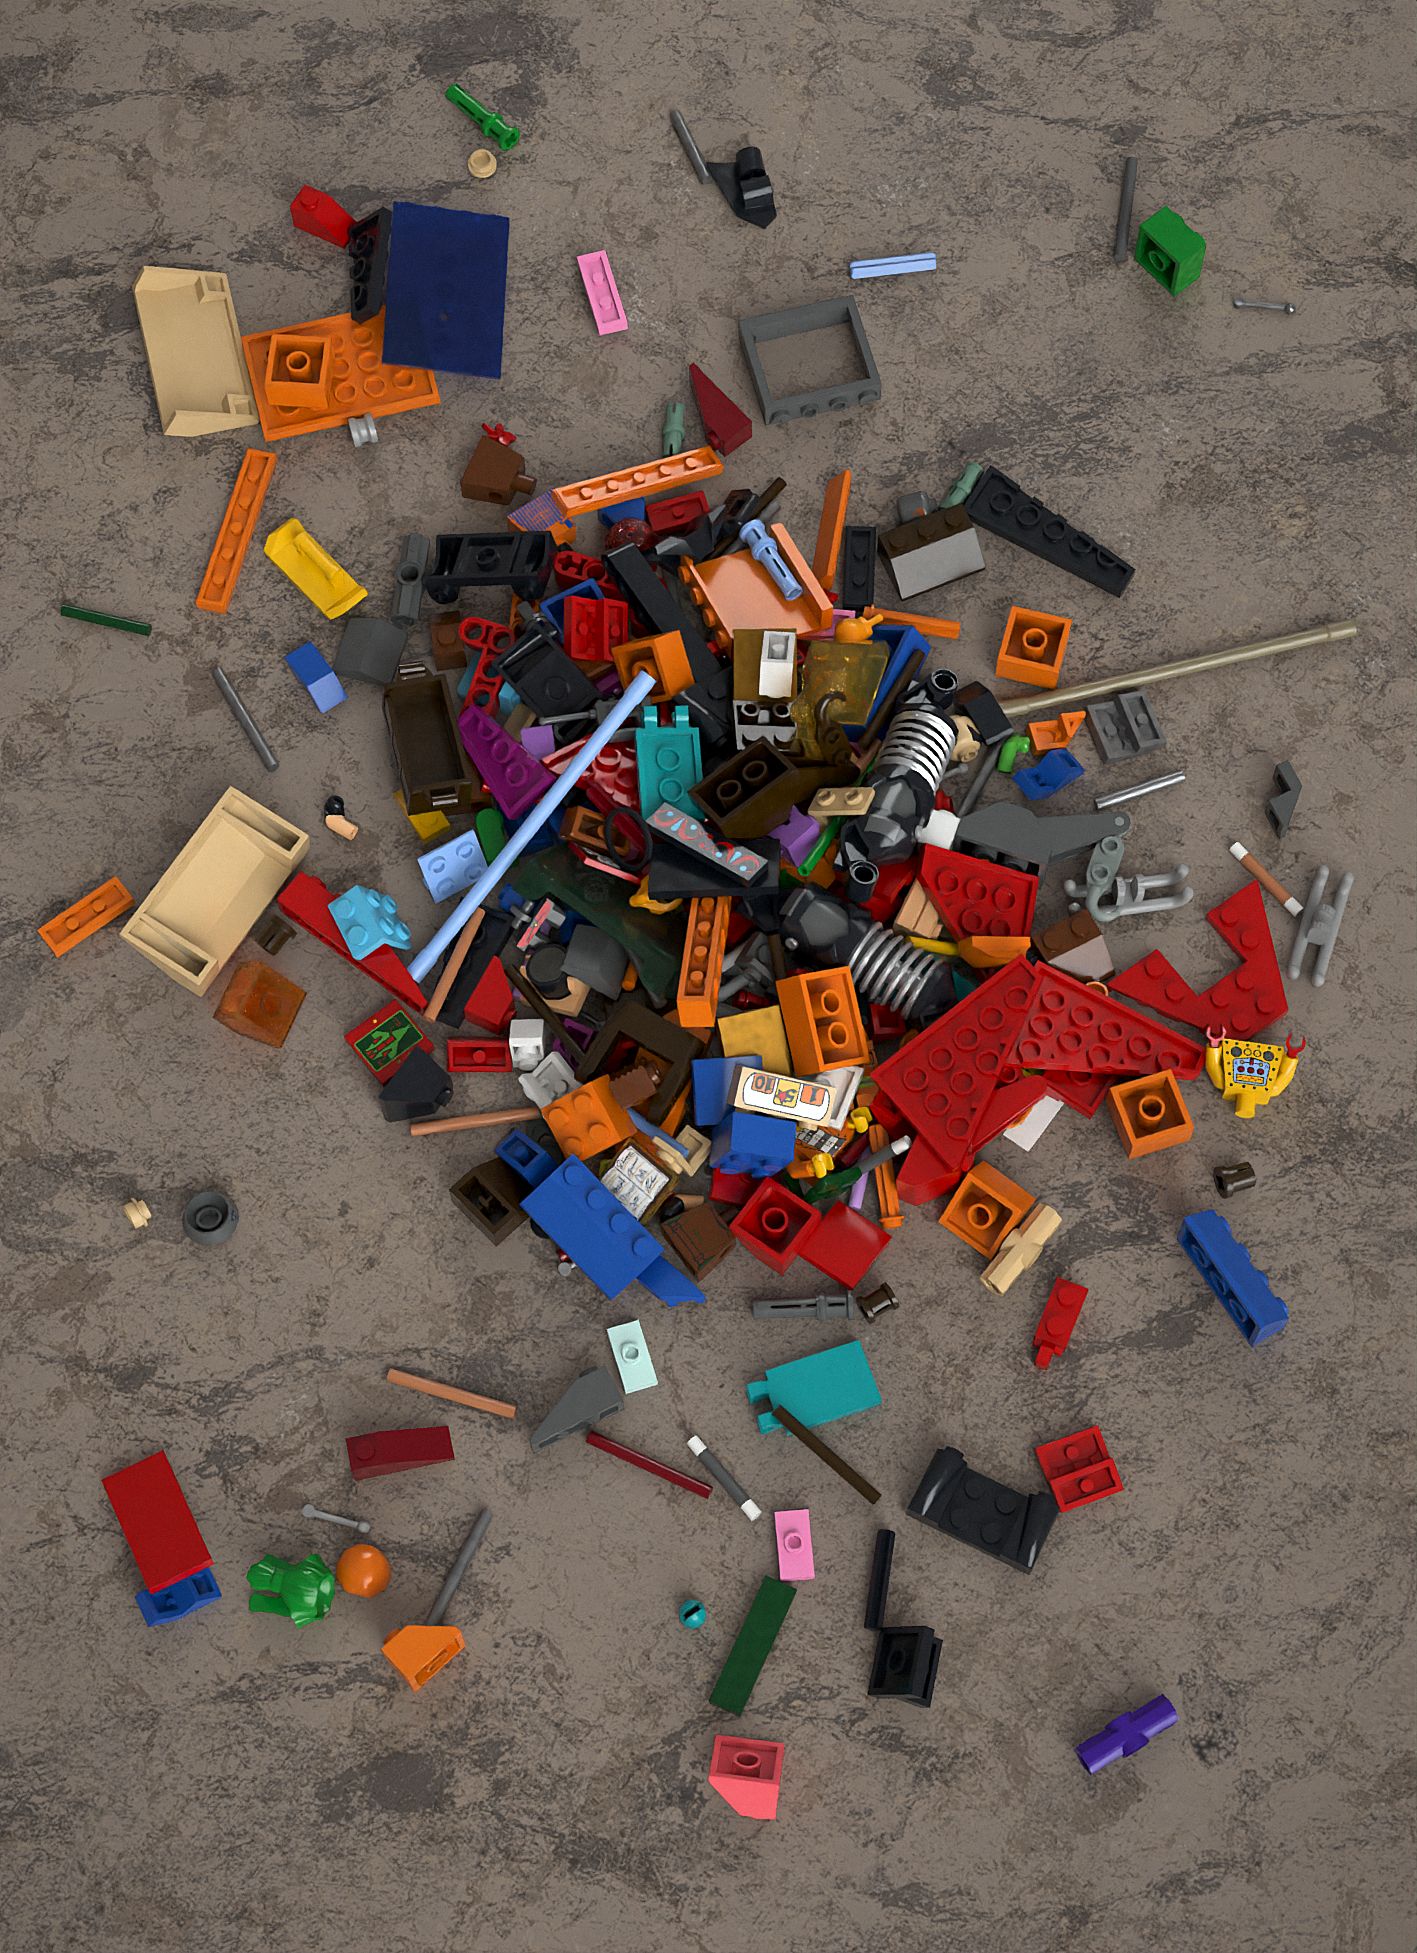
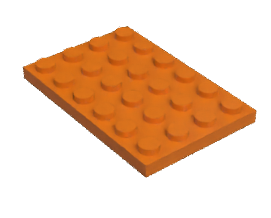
M414 298L382 305L379 315L362 324L352 320L350 312L241 336L265 442L348 424V418L360 419L367 413H371L372 418H377L441 403ZM272 334L332 338L335 363L328 408L268 404L264 383Z

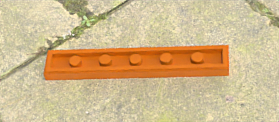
M709 445L553 489L551 497L563 516L569 518L720 475L723 472L724 466Z
M247 448L195 602L197 608L226 614L278 460L277 454Z

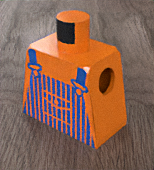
M555 487L506 516L509 532L551 531L557 545L556 555L562 551L576 552L570 545L576 540V528L572 518H565L552 499L551 495L553 489H556Z

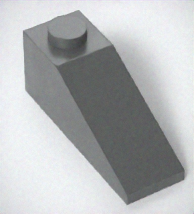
M594 1366L580 1373V1378L573 1382L529 1439L534 1454L624 1410L623 1399L606 1366L599 1369Z

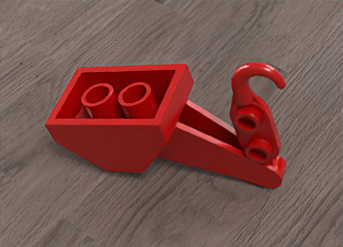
M1004 1066L995 1086L998 1089L992 1092L959 1168L954 1172L946 1166L925 1140L917 1134L896 1179L898 1199L918 1206L956 1192L968 1172L976 1166L973 1164L975 1154L1025 1112L1045 1098L1047 1094V1081L1040 1075L1026 1077L1021 1067Z

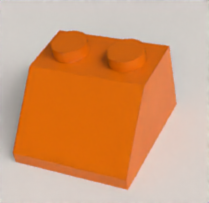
M983 1160L968 1172L938 1222L989 1260H992L999 1252L1001 1245L1008 1235L1020 1226L1036 1198Z
M407 1625L402 1630L397 1628L384 1639L383 1643L385 1646L381 1648V1651L387 1663L415 1693L458 1654L466 1644L461 1631L456 1626Z

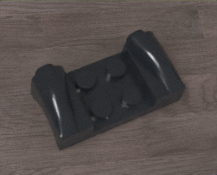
M551 531L437 535L435 562L430 573L423 575L422 581L429 596L435 602L443 605L456 601L460 588L467 586L511 585L517 597L523 601L532 602L542 598L545 593L557 545Z
M539 620L523 636L491 663L539 719L541 717L547 718L588 712V710L593 709L592 706L597 700L605 702L610 698L620 699L612 691L609 694L605 691L601 692L560 646L561 641L558 637L562 634L551 621L545 623ZM589 718L545 724L552 725L554 736L564 747L597 730L595 719Z
M734 664L702 684L695 683L672 697L668 707L671 712H674L675 706H688V721L692 728H699L700 750L704 756L709 755L715 750L721 751L730 744L732 702L734 700ZM797 670V703H799L807 695L808 683Z
M946 1446L944 1450L936 1449L907 1508L906 1515L1030 1575L1058 1517L1060 1507L1055 1504L1057 1500L1050 1494L1038 1491L1037 1495L1030 1493L1027 1497L967 1468V1462L963 1460L964 1454L950 1446Z

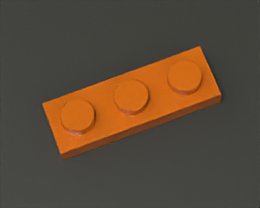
M115 876L37 931L58 958L136 903Z

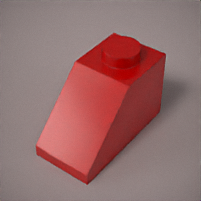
M304 184L290 205L294 227L345 249L352 238L348 236V227L355 224L356 221L330 195Z
M493 956L467 1002L464 1012L466 1021L501 1036L505 1027L508 1029L511 1027V1020H515L517 1011H515L513 996L499 957Z

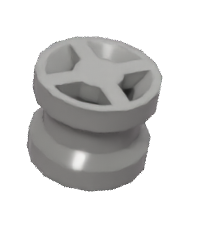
M371 413L365 414L360 419H355L354 417L347 419L355 448L361 447L364 442L369 441L372 444L378 442Z

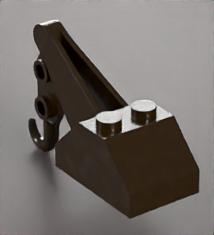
M831 691L823 695L815 705V740L824 758L784 756L762 735L688 790L687 794L692 804L725 838L762 839L788 820L794 804L815 797L818 789L840 788L856 782L860 776V769L850 760L852 747L842 726L836 720L827 716L826 713L827 706L833 700L839 699L842 702H846L847 698L844 693Z

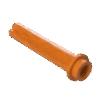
M871 604V607L865 606L863 618L867 621L877 614L883 616V620L876 625H913L920 634L954 640L959 637L960 623L957 621L874 608V604Z
M881 1124L868 1127L872 1154L890 1145L888 1132ZM890 1159L874 1168L881 1219L878 1222L882 1223L883 1229L902 1227V1220L905 1219L904 1216L900 1215L893 1162Z

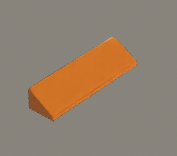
M850 470L843 471L827 484L812 566V573L821 588H826L829 591L833 589L850 494L852 474Z

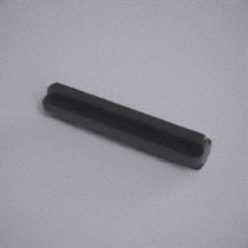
M879 1529L876 1538L864 1622L865 1629L871 1631H880L883 1627L896 1535L894 1531Z

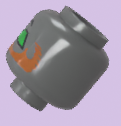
M924 491L901 496L897 500V505L893 506L898 527L939 512L936 499H929Z

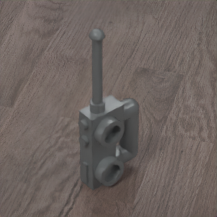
M650 695L645 696L625 719L633 720L637 726L617 729L608 740L609 743L634 740L635 729H642L640 714L643 713V707L652 706ZM610 698L605 702L597 700L592 706L593 709L588 710V712L547 718L541 717L539 724L545 726V724L589 718L595 719L596 727L598 728L619 700Z

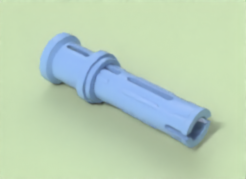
M752 520L746 523L739 532L740 539L749 545L753 558L763 563L786 600H795L802 594L803 590L777 553V543L773 538L768 537L764 531L765 526L762 521Z

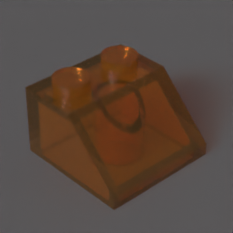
M261 961L239 962L212 1018L236 1034L281 1049L307 992Z

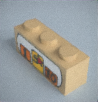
M735 1064L726 1103L736 1106L735 1112L754 1115L755 1111L767 1113L769 1118L781 1120L790 1118L798 1120V1127L817 1131L818 1125L825 1127L829 1125L837 1088Z

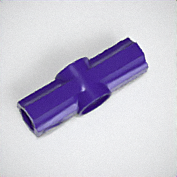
M1161 1694L1132 1713L1128 1711L1117 1717L1104 1727L1105 1730L1079 1744L1074 1750L1080 1763L1091 1776L1121 1756L1126 1758L1150 1742V1738L1178 1722L1179 1717L1170 1700L1164 1694Z

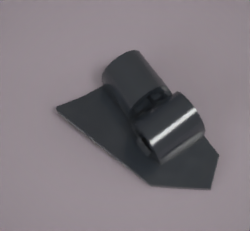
M746 147L741 149L736 154V162L706 163L707 168L737 217L763 229H766L777 217L769 175H766L759 148Z

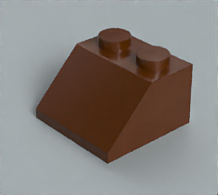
M1087 908L1030 937L1031 947L1028 950L1037 955L1039 961L1085 985L1092 981L1101 983L1115 976V970L1103 934Z

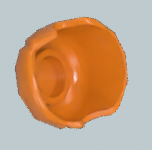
M356 1544L342 1553L336 1563L335 1577L338 1584L342 1586V1589L349 1594L373 1598L387 1587L391 1579V1564L386 1556L377 1548L366 1544Z

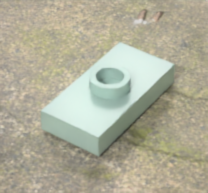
M639 1320L607 1329L625 1393L628 1394L658 1385Z

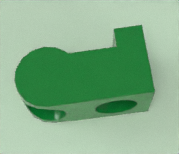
M492 808L480 811L476 817L478 836L488 867L506 846L503 817L498 810ZM518 856L509 868L520 865Z

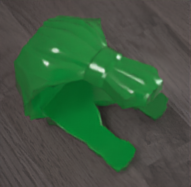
M267 1553L263 1560L251 1565L246 1577L251 1588L254 1590H270L281 1594V1596L274 1598L254 1592L249 1600V1610L292 1617L297 1629L323 1619L330 1610L331 1601L335 1595V1578L319 1554H310L306 1559L295 1565Z

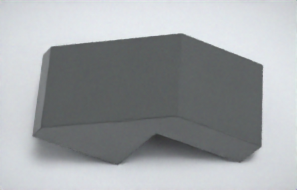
M1288 760L1276 765L1272 778L1281 795L1269 799L1265 810V815L1279 839L1285 837L1302 789V784Z

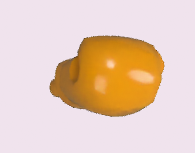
M877 614L868 621L863 617L841 620L835 626L834 638L844 649L855 651L859 643L872 636V627L881 622L883 616Z

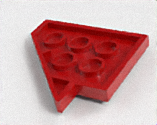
M928 843L920 846L916 878L957 945L958 942L971 936L1030 937L1039 877ZM971 966L981 984L995 974L996 968H974Z

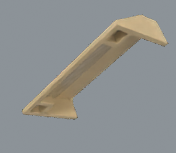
M143 266L132 285L164 435L194 437L258 424L260 419L226 273Z

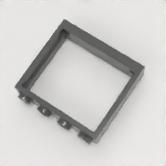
M853 295L738 320V337L765 426L780 422L784 424L789 420L802 417L811 418L819 413L828 411H841L846 407L858 404L868 405V402L881 399L882 383ZM850 322L868 379L777 400L771 399L755 343Z

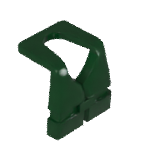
M859 1167L841 1173L838 1172L824 1176L805 1196L799 1184V1178H792L789 1173H786L783 1179L790 1192L808 1204H812L823 1198L831 1199L844 1193L861 1178L862 1172Z

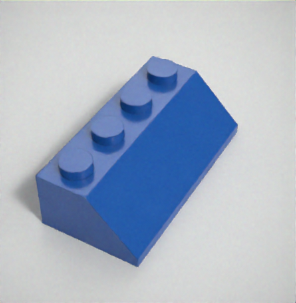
M874 625L872 627V636L859 643L858 648L852 651L840 680L867 705V710L864 714L858 715L846 702H842L839 699L830 702L826 708L827 716L836 720L842 726L849 742L858 744V741L915 649H919L925 653V658L904 692L908 690L912 680L916 681L931 646L913 625ZM893 710L876 736L881 742L886 738V733L892 721L891 715Z
M574 1153L519 1204L610 1301L665 1250Z
M1213 1209L1189 1215L1184 1218L1176 1240L1250 1346L1257 1345L1283 1329L1289 1319V1311L1286 1304L1280 1297H1274L1268 1288L1270 1285L1267 1277L1261 1270H1255L1249 1261L1251 1258L1242 1243L1237 1244L1230 1234L1232 1231L1223 1216L1218 1217Z

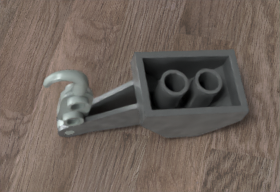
M1000 801L961 818L955 833L953 851L977 859L985 858L991 863L1039 877L1038 890H1041L1049 866L1094 849L1086 872L1087 896L1085 906L1094 919L1108 922L1120 915L1123 909L1122 906H1117L1114 911L1105 913L1099 910L1097 904L1099 898L1112 886L1125 849L1121 838L1128 833L1130 818L1121 811L1036 818L1032 810L1026 809L1020 803Z

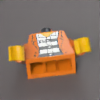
M862 1106L854 1109L851 1112V1117H846L841 1131L818 1125L817 1131L798 1127L797 1122L794 1160L785 1166L789 1175L795 1179L801 1178L812 1187L822 1177L831 1175L838 1166L837 1160L851 1146L855 1128L860 1133L868 1129V1122L872 1121L869 1108Z

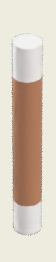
M1236 842L1229 849L1294 917L1304 910L1292 895L1239 842Z

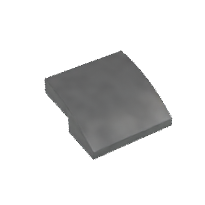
M1145 690L1118 694L1114 701L1086 705L1083 710L1086 712L1085 720L1104 765L1134 758L1157 750L1167 744Z

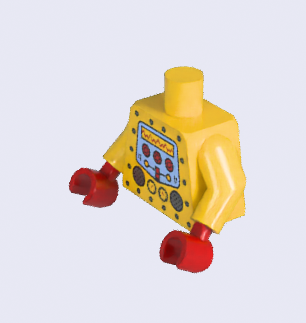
M1208 1023L1204 1027V1033L1210 1040L1206 1044V1071L1214 1086L1221 1089L1222 1098L1236 1101L1235 1115L1241 1118H1252L1255 1116L1256 1104H1268L1270 1097L1278 1096L1293 1079L1299 1060L1297 1053L1304 1049L1305 1037L1303 1036L1302 1044L1299 1047H1293L1289 1042L1292 1033L1288 1034L1286 1038L1288 1051L1284 1052L1283 1046L1224 1039L1226 1029L1221 1023L1219 1034L1211 1036V1026Z

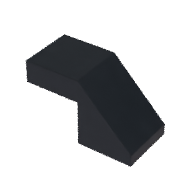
M975 681L956 691L953 704L972 720L985 745L988 746L1014 733L1012 725L992 692L984 685Z

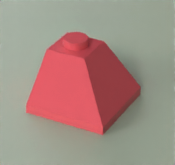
M716 1735L708 1782L739 1815L755 1819L775 1820L785 1743Z

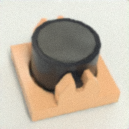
M547 944L538 948L532 954H526L527 965H521V974L553 1012L577 1017L591 987L560 970L566 948L559 944ZM571 992V994H570L569 996H567V997L561 999V997H564V996L568 995V994ZM521 995L519 1000L523 1005L531 1006L524 996Z

